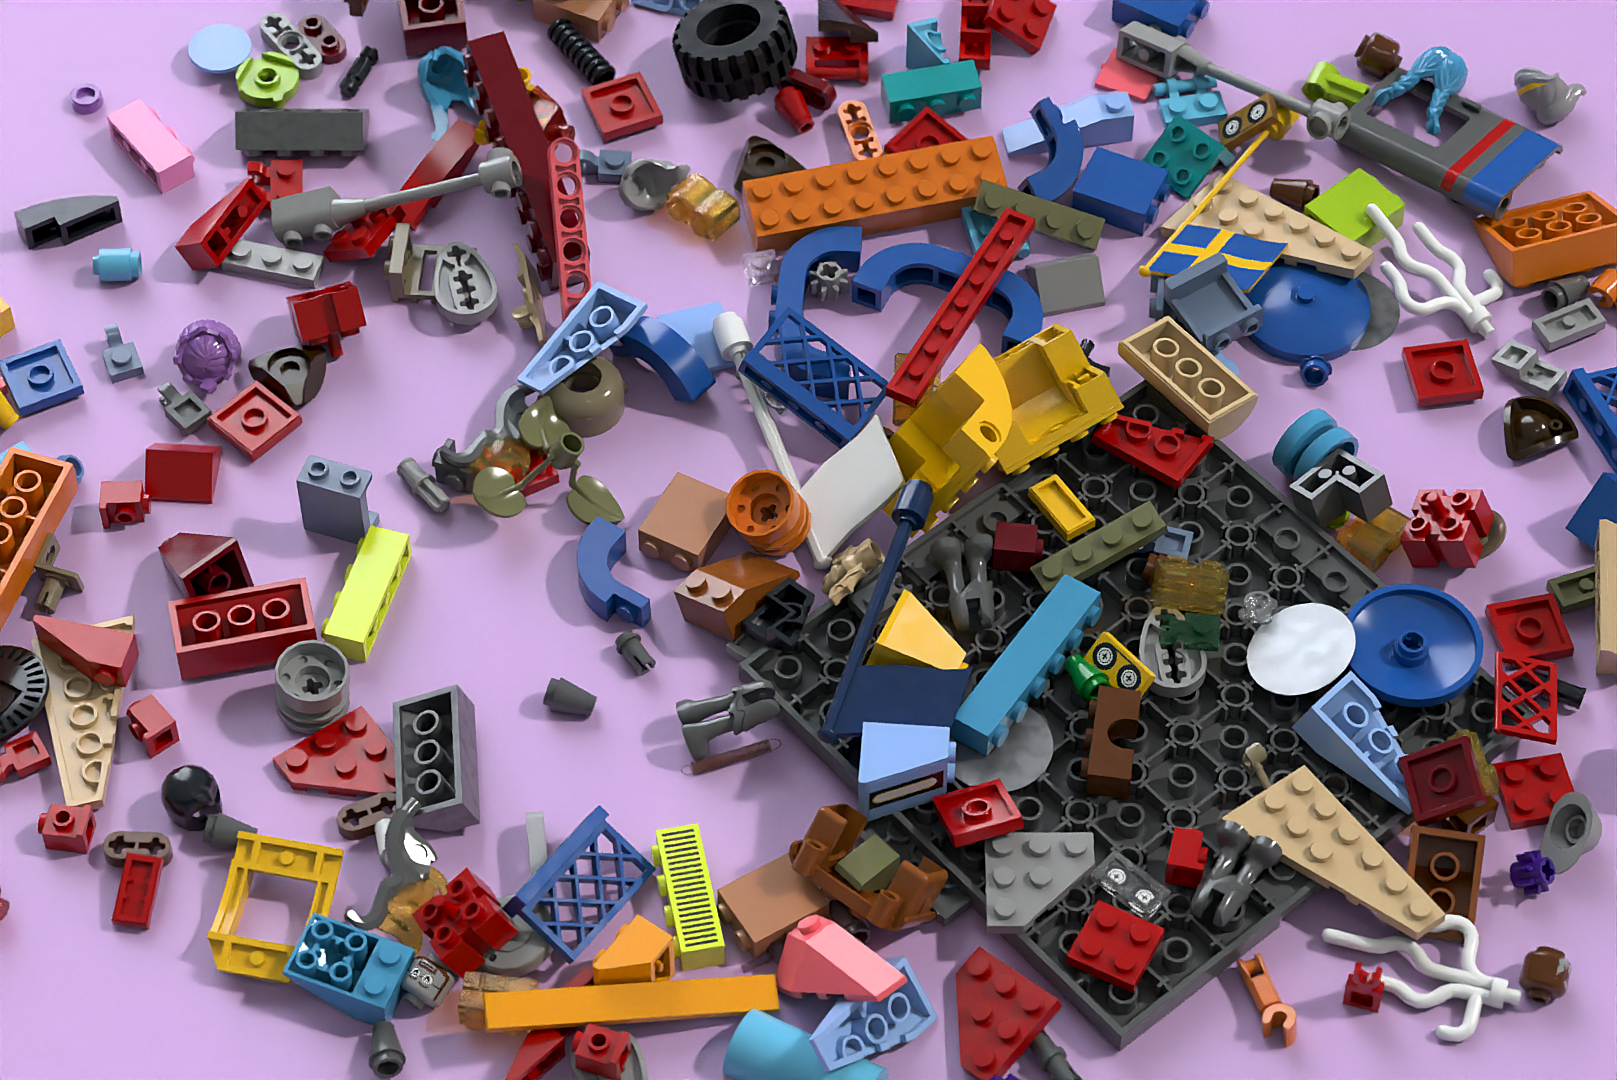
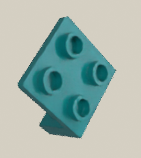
M1176 114L1142 162L1169 170L1167 184H1170L1171 188L1184 198L1189 199L1214 165L1216 166L1218 162H1221L1226 167H1229L1236 157L1225 146L1179 114Z

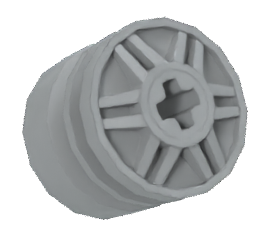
M308 640L298 642L286 648L279 656L275 667V692L278 715L287 726L295 731L314 734L348 712L350 705L348 662L340 649L328 642Z

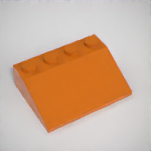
M1592 190L1507 210L1505 215L1498 221L1487 216L1472 219L1473 226L1500 275L1513 287L1527 288L1532 286L1534 282L1559 280L1566 274L1574 272L1587 273L1592 271L1594 267L1617 265V209Z

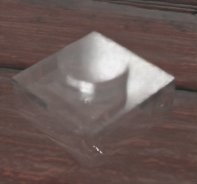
M774 249L742 254V264L749 287L779 281L780 269Z

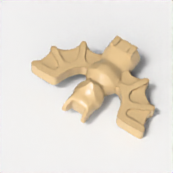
M868 538L858 547L854 548L850 544L845 551L833 555L832 564L834 566L831 567L830 573L823 578L821 591L824 594H829V599L835 606L840 603L844 596L854 592L855 585L861 579L867 577L869 571L880 567L885 561L884 555L877 544Z

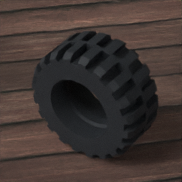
M703 0L698 3L695 9L690 8L685 13L684 19L681 18L672 37V47L684 83L693 93L715 102L717 99H721L723 102H732L733 99H740L742 101L749 99L751 95L757 94L758 96L765 93V90L769 87L774 88L780 83L781 78H786L790 73L798 52L797 42L787 10L779 0Z

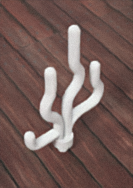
M1369 204L1366 206L1367 215L1391 243L1394 257L1399 265L1414 275L1429 279L1444 296L1425 303L1414 301L1409 295L1407 283L1391 262L1385 261L1381 264L1380 269L1393 285L1395 296L1400 306L1407 312L1417 316L1431 315L1444 309L1451 310L1464 320V324L1472 333L1479 331L1484 338L1490 337L1495 332V329L1489 323L1493 317L1485 308V305L1496 301L1502 296L1504 286L1499 275L1493 269H1486L1483 277L1491 289L1473 296L1465 283L1467 274L1466 266L1462 259L1454 251L1443 246L1425 224L1416 222L1413 225V231L1435 257L1445 261L1453 269L1452 286L1439 270L1430 265L1417 262L1408 255L1406 244L1401 234L1377 205Z
M1447 914L1444 922L1430 931L1437 933L1455 929L1464 935V945L1461 954L1462 970L1432 962L1424 950L1414 940L1407 937L1390 936L1373 939L1335 929H1325L1322 933V938L1327 943L1368 953L1383 954L1396 950L1403 951L1412 958L1415 965L1425 975L1451 982L1438 987L1430 993L1419 994L1414 992L1403 981L1384 975L1381 977V981L1385 982L1383 991L1395 994L1405 1004L1415 1008L1428 1009L1450 998L1468 1000L1461 1026L1440 1025L1437 1027L1436 1035L1442 1040L1460 1042L1473 1035L1478 1024L1482 1004L1500 1009L1503 1008L1504 1002L1519 1005L1522 991L1507 988L1509 980L1490 977L1478 970L1476 955L1479 946V934L1475 925L1462 916Z

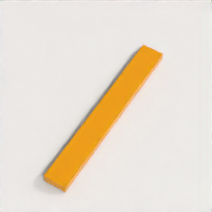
M775 974L484 993L483 995L486 1033L587 1026L588 1023L608 1025L746 1015L752 1009L770 1014L778 1013L780 1010Z

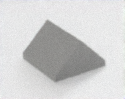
M1085 253L1025 264V270L1031 287L1041 302L1043 317L1105 306L1098 256Z

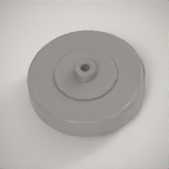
M514 894L498 898L499 902L501 903L500 908H502L513 897ZM535 905L531 911L541 921L551 922V914L545 905ZM518 914L513 918L510 917L519 933L498 951L491 947L483 954L486 961L480 967L491 975L513 978L528 974L542 965L553 951V948Z

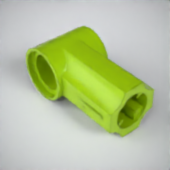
M1324 61L1315 64L1302 86L1304 96L1314 103L1318 99L1330 100L1335 103L1341 102L1348 108H1351L1370 92V86L1340 75L1339 70L1333 64Z

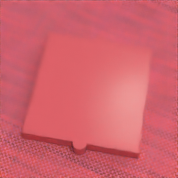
M1114 48L1107 62L1101 64L1102 71L1096 79L1094 87L1109 92L1118 90L1128 92L1130 99L1146 103L1153 91V84L1159 83L1160 76L1116 58L1117 49Z

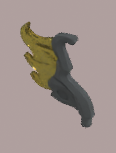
M513 384L497 401L494 412V429L483 430L463 452H452L448 446L442 445L440 447V456L454 466L469 467L477 472L487 467H498L510 473L511 469L519 467L521 468L522 475L525 476L530 467V451H537L538 457L541 459L545 454L542 448H531L525 444L518 430L519 420L528 408L524 401L525 397L536 391L522 384L519 386Z
M410 798L402 808L395 810L385 833V849L391 869L390 877L380 881L371 910L367 915L360 916L355 911L349 910L344 914V918L354 927L361 930L370 931L378 929L389 933L399 940L401 944L414 948L416 956L422 947L423 937L421 929L412 914L434 896V890H439L440 894L443 895L448 893L445 887L448 882L438 869L429 864L435 862L438 857L431 844L422 838L412 826V817L421 808V804L416 799Z

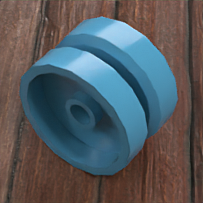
M1318 408L1300 416L1289 426L1274 449L1272 461L1276 468L1284 475L1293 477L1295 482L1338 448L1356 457L1359 443L1358 439L1342 427H1338L1336 420L1326 411Z

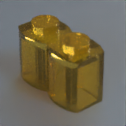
M691 173L666 194L667 210L670 216L676 221L681 220L683 223L691 225L692 230L700 237L715 241L741 219L739 202L726 191L716 188L708 179L698 173Z
M1390 506L1369 523L1356 516L1354 523L1350 526L1345 525L1340 530L1336 541L1372 573H1375L1384 564L1389 555L1401 545L1400 537L1407 520H1411V518Z

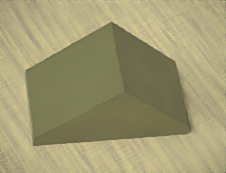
M874 834L839 861L834 869L858 891L886 890L900 866V855L879 836Z

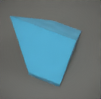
M936 17L907 24V68L913 70L950 63L949 58L943 59L942 53L946 52V47H943L941 31H937L938 21Z

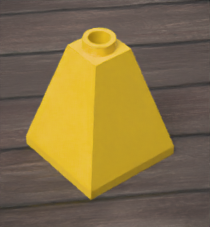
M905 589L866 665L900 664L943 670L965 669L969 664L963 662L967 653L913 594Z

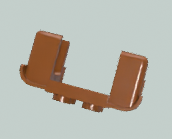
M841 803L821 807L803 840L792 842L789 849L792 868L797 873L809 877L813 883L821 888L820 892L825 897L834 901H841L849 907L848 911L856 918L864 921L868 920L873 925L887 931H897L930 923L936 917L937 913L934 911L930 912L948 879V873L925 856L918 868L904 860L886 890L858 891L834 869L839 861L852 852L868 821L866 816L848 804Z

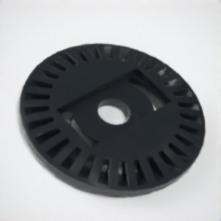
M12 645L0 646V743L20 733L36 718L45 704L49 691V676L42 661L31 651Z

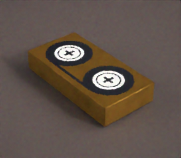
M1266 93L1219 122L1218 128L1221 144L1231 151L1277 123L1279 118L1275 97L1270 93Z

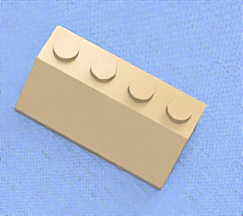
M1600 519L1595 542L1596 675H1617V524L1609 520Z

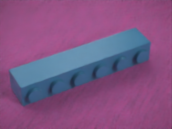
M1064 574L959 707L951 729V737L986 757L995 746L1000 747L1007 738L1010 726L1014 721L1019 723L1024 717L1033 697L1037 699L1042 694L1049 676L1060 671L1066 654L1070 649L1074 651L1078 648L1087 627H1093L1098 622L1102 613V609L1099 607L1101 592Z

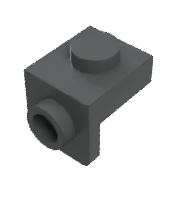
M447 438L444 445L448 446L452 452H456L455 440ZM438 448L432 459V466L435 467L436 482L447 485L453 490H462L472 494L473 482L478 474L477 464L474 463L468 467L454 466L440 456V448Z

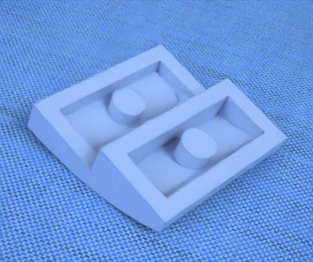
M720 301L657 316V320L672 328L693 347L710 372L736 366L734 362L726 361L722 358L712 333L713 320L718 315L724 313Z

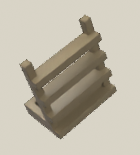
M397 223L395 236H389L388 254L391 255V260L385 261L384 280L390 281L392 302H399V298L411 299L412 303H418L419 299L431 300V304H436L434 274L431 291L420 290L426 254L436 255V268L437 260L445 246L412 244L410 223ZM456 256L455 260H457L458 266H461V259L459 256ZM462 292L465 296V302H470V294Z

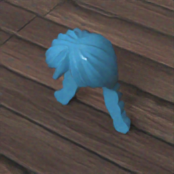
M448 46L438 48V50L435 48L434 51H430L421 58L418 65L417 77L421 94L431 107L436 127L431 135V139L436 142L449 128L448 107L452 101L464 102L472 112L476 113L473 104L475 94L472 88L467 89L462 75V70L466 69L463 54Z
M1432 47L1415 60L1411 70H1408L1406 75H1402L1399 81H1395L1390 87L1379 90L1374 95L1373 102L1382 106L1390 99L1401 96L1412 89L1421 79L1433 78L1435 89L1427 109L1425 129L1428 134L1433 136L1439 134L1441 131L1439 116L1443 113L1446 101L1449 99V96L1460 93L1467 81L1468 70L1462 57L1453 53L1447 47Z

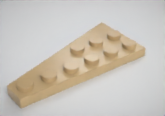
M1221 172L1164 222L1160 226L1161 236L1170 238L1225 174ZM1233 178L1228 180L1190 224L1223 229L1263 241L1288 243V247L1279 257L1284 259V264L1296 266L1300 262L1314 265L1317 271L1355 279L1375 261L1373 250Z
M134 615L92 624V626L134 634L135 619ZM37 637L31 638L34 654L42 661L49 676V691L45 701V708L66 806L84 808V805L87 804L92 805V809L102 808L105 804L124 687L115 685L104 686L92 681L41 643Z
M1305 765L1221 818L1220 825L1223 821H1233L1243 826L1249 834L1250 844L1256 836L1263 835L1271 838L1282 849L1281 862L1327 889L1330 886L1345 894V899L1355 905L1360 903L1378 913L1379 919L1415 940H1418L1445 920L1446 914Z

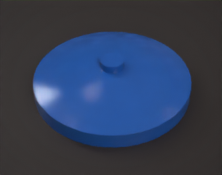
M1278 258L1249 293H1244L1253 306L1259 304L1263 309V326L1254 334L1248 336L1249 339L1261 350L1285 361L1301 363L1303 359H1309L1313 355L1321 356L1325 361L1336 359L1358 345L1368 328L1371 304L1368 292L1358 277L1351 279L1316 270L1314 265L1300 262L1296 266L1284 264V259Z
M1418 584L1385 586L1361 598L1347 615L1355 630L1356 645L1352 659L1346 668L1348 672L1352 671L1377 698L1405 707L1439 705L1463 693L1478 674L1484 648L1481 629L1475 617L1460 601L1441 590Z

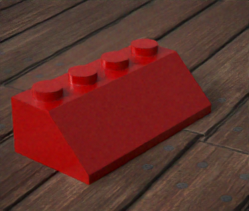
M306 577L168 602L181 680L275 664L286 648L301 641L317 640Z

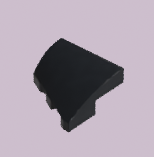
M789 577L766 593L765 604L741 621L740 631L768 647L791 652L796 646L813 605L815 595Z

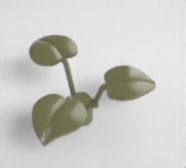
M545 396L531 404L522 414L518 423L519 434L524 443L531 448H542L544 453H548L546 460L518 484H515L511 474L498 467H487L481 470L473 482L472 495L476 503L483 510L497 517L510 518L521 513L526 506V499L519 490L524 488L547 466L551 464L552 467L558 470L571 468L569 486L573 490L568 493L566 502L574 517L587 525H590L597 516L612 524L619 523L625 518L613 495L599 480L588 475H582L576 481L577 469L581 465V462L577 459L584 451L585 444L579 435L570 432L565 420L557 415L550 396Z

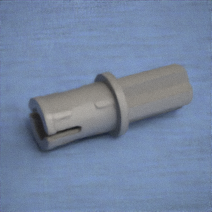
M412 457L405 458L399 463L396 472L411 486L412 493L416 497L421 496L434 511L438 513L444 512L450 505V499L435 484V477L423 471Z

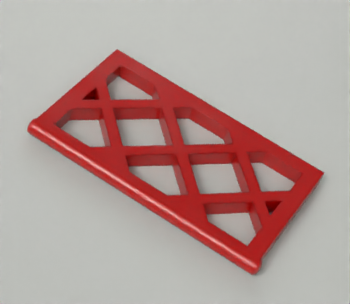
M1500 651L1495 652L1494 733L1552 745L1556 744L1557 663ZM1502 662L1513 664L1518 671L1508 676L1502 670ZM1536 669L1547 671L1549 681L1544 683L1532 671ZM1525 676L1536 688L1526 693L1514 681ZM1507 686L1518 697L1507 702L1502 697V688ZM1543 693L1548 698V708L1544 710L1532 698ZM1525 703L1536 715L1526 720L1514 708ZM1507 713L1518 725L1509 726L1502 724V714ZM1543 720L1548 725V733L1538 732L1532 725Z

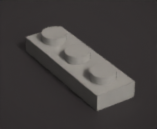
M239 239L221 265L222 270L315 289L325 266L324 256Z

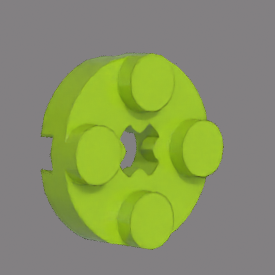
M277 52L262 53V57L252 60L251 56L240 64L236 72L241 100L255 106L283 108L287 103L286 101L290 100L297 93L300 86L299 73L294 65V61L290 57ZM269 77H273V79H274L273 81H270V82H263V81H262V80H267Z

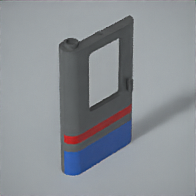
M1400 67L1395 69L1349 109L1351 120L1346 133L1339 140L1333 139L1335 142L1495 221L1500 220L1507 212L1512 200L1513 191L1554 153L1560 155L1563 152L1561 144L1457 94L1449 96L1443 109L1468 122L1439 147L1431 146L1366 114L1377 104L1373 101L1374 95L1379 90L1390 87L1395 81H1399L1402 75H1406L1407 70ZM1421 79L1418 84L1414 85L1407 92L1430 103L1435 89L1434 83Z

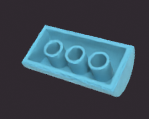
M757 1009L750 1010L739 1024L729 1044L723 1063V1075L734 1080H887L889 1071L864 1058L832 1071H825L809 1042L812 1034Z

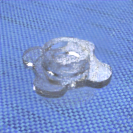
M1253 591L1245 596L1244 608L1238 612L1239 618L1243 621L1251 620L1261 625L1269 624L1272 621L1271 614L1273 610L1278 608V602L1266 592Z

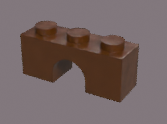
M1099 686L1098 698L1090 699L1088 720L1094 721V728H1086L1084 749L1091 751L1090 758H1082L1080 779L1087 780L1086 794L1129 798L1134 750L1117 747L1112 741L1120 738L1136 740L1142 691Z

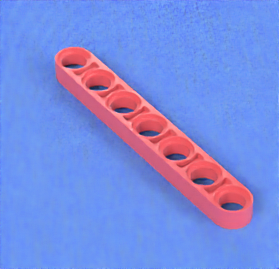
M564 137L551 143L547 152L562 323L591 289L579 149L573 140ZM566 144L570 147L572 157L568 162H560L556 159L554 150L557 145ZM561 177H569L574 181L575 190L571 195H563L559 192L557 183ZM564 210H572L577 214L578 223L574 228H566L561 223L560 215ZM572 242L580 247L581 255L578 260L570 261L564 256L563 248L567 243ZM572 275L579 276L583 280L584 288L579 294L569 292L566 287V281Z

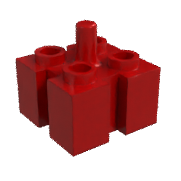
M350 281L324 287V289L309 291L286 297L295 336L302 342H308L309 345L327 342L331 357L343 355L339 334L341 337L360 333L359 327L367 326L358 288Z
M1419 489L1411 509L1415 517L1407 520L1399 540L1412 567L1438 568L1440 561H1447L1450 568H1476L1483 549L1479 537L1488 536L1495 517L1483 490L1457 489L1451 496H1447L1444 489Z
M465 868L445 886L448 893L433 896L412 914L422 932L431 939L429 943L439 959L463 980L486 961L483 957L485 952L491 947L498 951L519 933L508 914L500 908L501 903L491 888L469 868Z

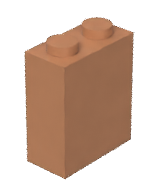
M532 0L533 19L551 25L560 18H567L585 38L600 43L606 32H611L616 18L620 12H624L627 9L630 0Z
M677 472L638 529L639 550L651 558H659L671 563L682 571L693 572L698 568L706 566L732 527L726 514V498L729 493Z
M789 852L717 889L718 905H716L720 921L724 925L729 924L731 926L737 945L743 952L748 951L754 961L784 947L787 934L797 928L798 923L802 919L817 914L830 920V903L809 877L797 873L792 868Z

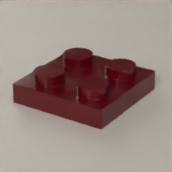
M1467 735L1399 757L1415 822L1419 826H1424L1488 804L1472 743Z

